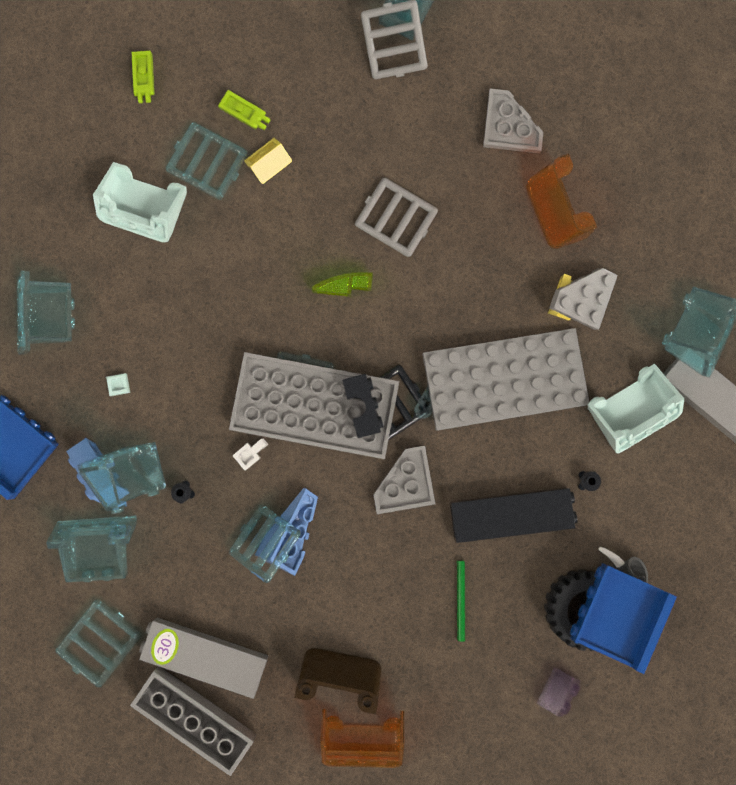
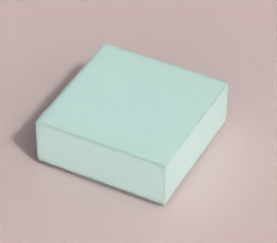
M126 373L106 377L109 396L130 393Z

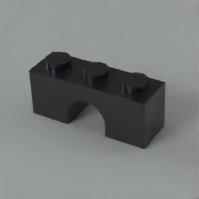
M366 374L343 379L347 400L360 399L366 405L365 413L353 419L357 438L381 433L380 428H384L381 416L377 417L375 409L379 407L376 397L371 396L370 390L374 389L371 377L367 378Z

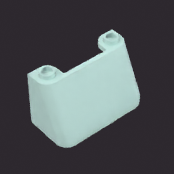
M113 162L94 192L93 199L96 215L102 222L160 242H168L173 233L187 191L186 186L179 183H170L167 190L135 180L133 179L132 172L126 165Z
M653 364L639 371L637 382L607 400L604 397H594L588 404V410L614 451L621 453L677 419L683 412L684 397L660 369Z

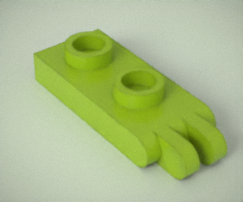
M132 52L134 96H138L139 104L144 102L143 96L146 98V103H151V95L155 94L152 52Z
M230 90L226 92L218 105L219 109L255 130L257 127L265 130L267 126L261 123V121L267 124L271 121L265 116V111Z

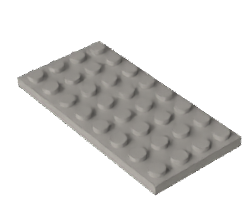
M576 328L422 354L436 431L575 408L589 404Z
M244 352L229 430L385 459L399 381L366 375L367 378L371 377L374 388L370 390L371 396L377 399L379 408L375 409L377 417L381 416L384 428H380L381 433L357 438L353 419L365 413L366 405L360 399L347 400L342 380L362 374Z

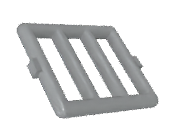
M416 0L392 4V2L383 4V7L361 12L373 79L395 75L396 77L405 76V73L425 70L427 68ZM410 9L412 22L371 30L369 18ZM414 30L416 42L375 51L374 38ZM417 50L418 63L379 71L378 58Z
M382 178L372 196H368L366 199V205L357 218L355 226L401 254L410 257L420 240L427 235V229L436 216L438 209L391 180ZM387 187L394 191L395 195L373 228L366 224L365 220ZM404 197L412 203L390 238L381 233L401 198ZM421 207L428 214L408 247H405L397 241L417 208Z

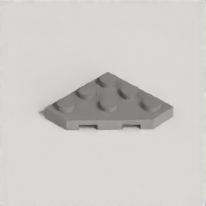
M490 89L483 147L541 153L543 131L540 127L534 124L530 115L515 101L510 91Z
M598 268L592 271V273L556 289L549 308L587 327L599 330L618 275L604 268Z
M425 446L405 449L374 493L377 514L435 504Z

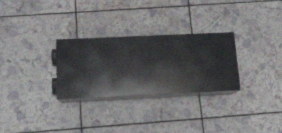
M559 488L450 502L455 542L462 543L574 529L575 523H577V514L573 511L572 506L575 503L574 493L570 491V488Z

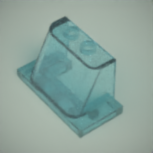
M20 271L17 277L18 355H26L30 351V344L69 343L72 341L71 329L75 328V318L71 317V310H74L75 301L74 298H71V283L29 281V271Z
M136 516L58 521L46 544L48 549L58 548L65 582L125 579L128 573L126 544L130 542L137 519Z

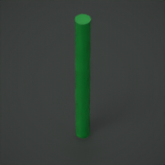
M457 560V641L460 642L465 641L464 560Z

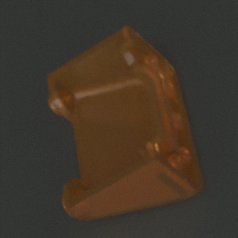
M569 153L558 157L528 180L526 185L545 239L553 249H560L585 240L597 229L596 222L590 213H574L561 179L569 175L573 169Z

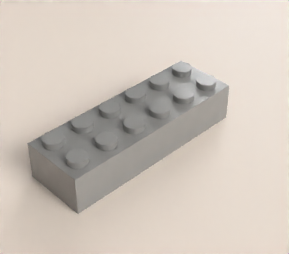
M159 666L153 671L130 705L229 776L232 775L257 735Z

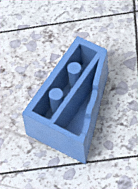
M85 438L66 451L70 457L68 461L78 472L76 476L86 488L85 494L90 500H95L110 507L128 495L126 489L120 488L116 483V480L119 478L116 474H111L107 466V460L94 442Z

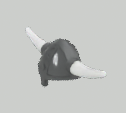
M603 547L598 548L615 564L617 570L648 583L647 568L640 558L631 557L623 561L612 551Z

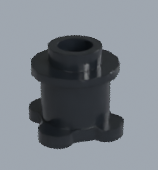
M581 471L578 474L580 478L578 488L580 490L595 491L600 487L601 478L596 472ZM590 478H592V484L588 483Z
M183 481L173 486L171 496L174 501L183 504L189 498H194L195 492L191 490L189 481ZM180 489L184 491L183 496L179 494Z

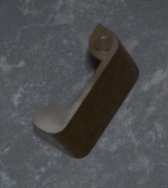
M318 648L308 649L303 657L294 698L302 700L312 699L317 692L318 686L358 694L357 704L359 709L365 713L376 715L382 674L381 665L372 659Z

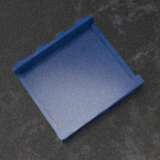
M0 395V495L6 500L16 498L59 443L55 441L56 437L53 434L41 430V425L37 421L26 418V413L19 407L14 408L10 405L11 401L6 396Z
M602 563L601 567L599 566L595 572L594 577L596 579L593 586L591 585L587 590L586 597L588 598L585 605L582 604L579 609L578 616L580 617L577 624L574 623L570 630V639L577 644H582L644 674L677 597Z

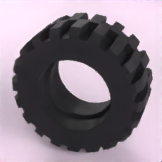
M578 570V572L569 571L567 572L568 575H561L558 577L559 581L556 584L552 583L550 586L552 590L550 593L547 592L545 597L547 599V604H544V610L547 612L545 617L550 624L551 630L568 646L576 647L582 651L586 649L595 651L570 639V630L573 624L567 616V609L571 599L578 593L587 591L591 585L593 586L596 579L594 577L595 572Z

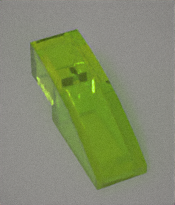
M357 272L334 276L312 286V292L315 294L351 297L352 290L371 291L373 273Z

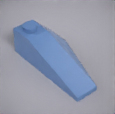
M303 488L264 536L255 555L267 563L295 576L305 555V551L302 550L304 539L308 540L309 533L306 532L308 522L313 520L318 497L306 488Z

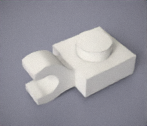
M264 438L260 439L253 446L247 443L233 457L246 471L261 458L258 452L264 449L268 443Z

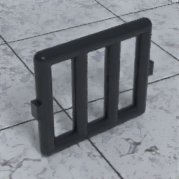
M396 365L379 378L391 379L398 374L421 410L411 416L397 395L395 406L405 421L397 426L391 423L388 440L430 413V408L419 393V387L416 383L413 384L401 365Z

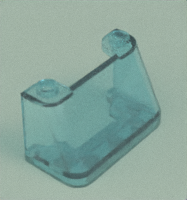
M693 287L691 293H686L683 305L686 306L681 319L674 331H671L670 334L666 333L662 345L665 346L667 352L694 371L710 378L736 320V299Z
M155 442L121 448L77 465L82 478L105 510L111 511V514L124 511L123 507L127 506V501L142 494H147L148 497L160 494L159 490L166 488Z

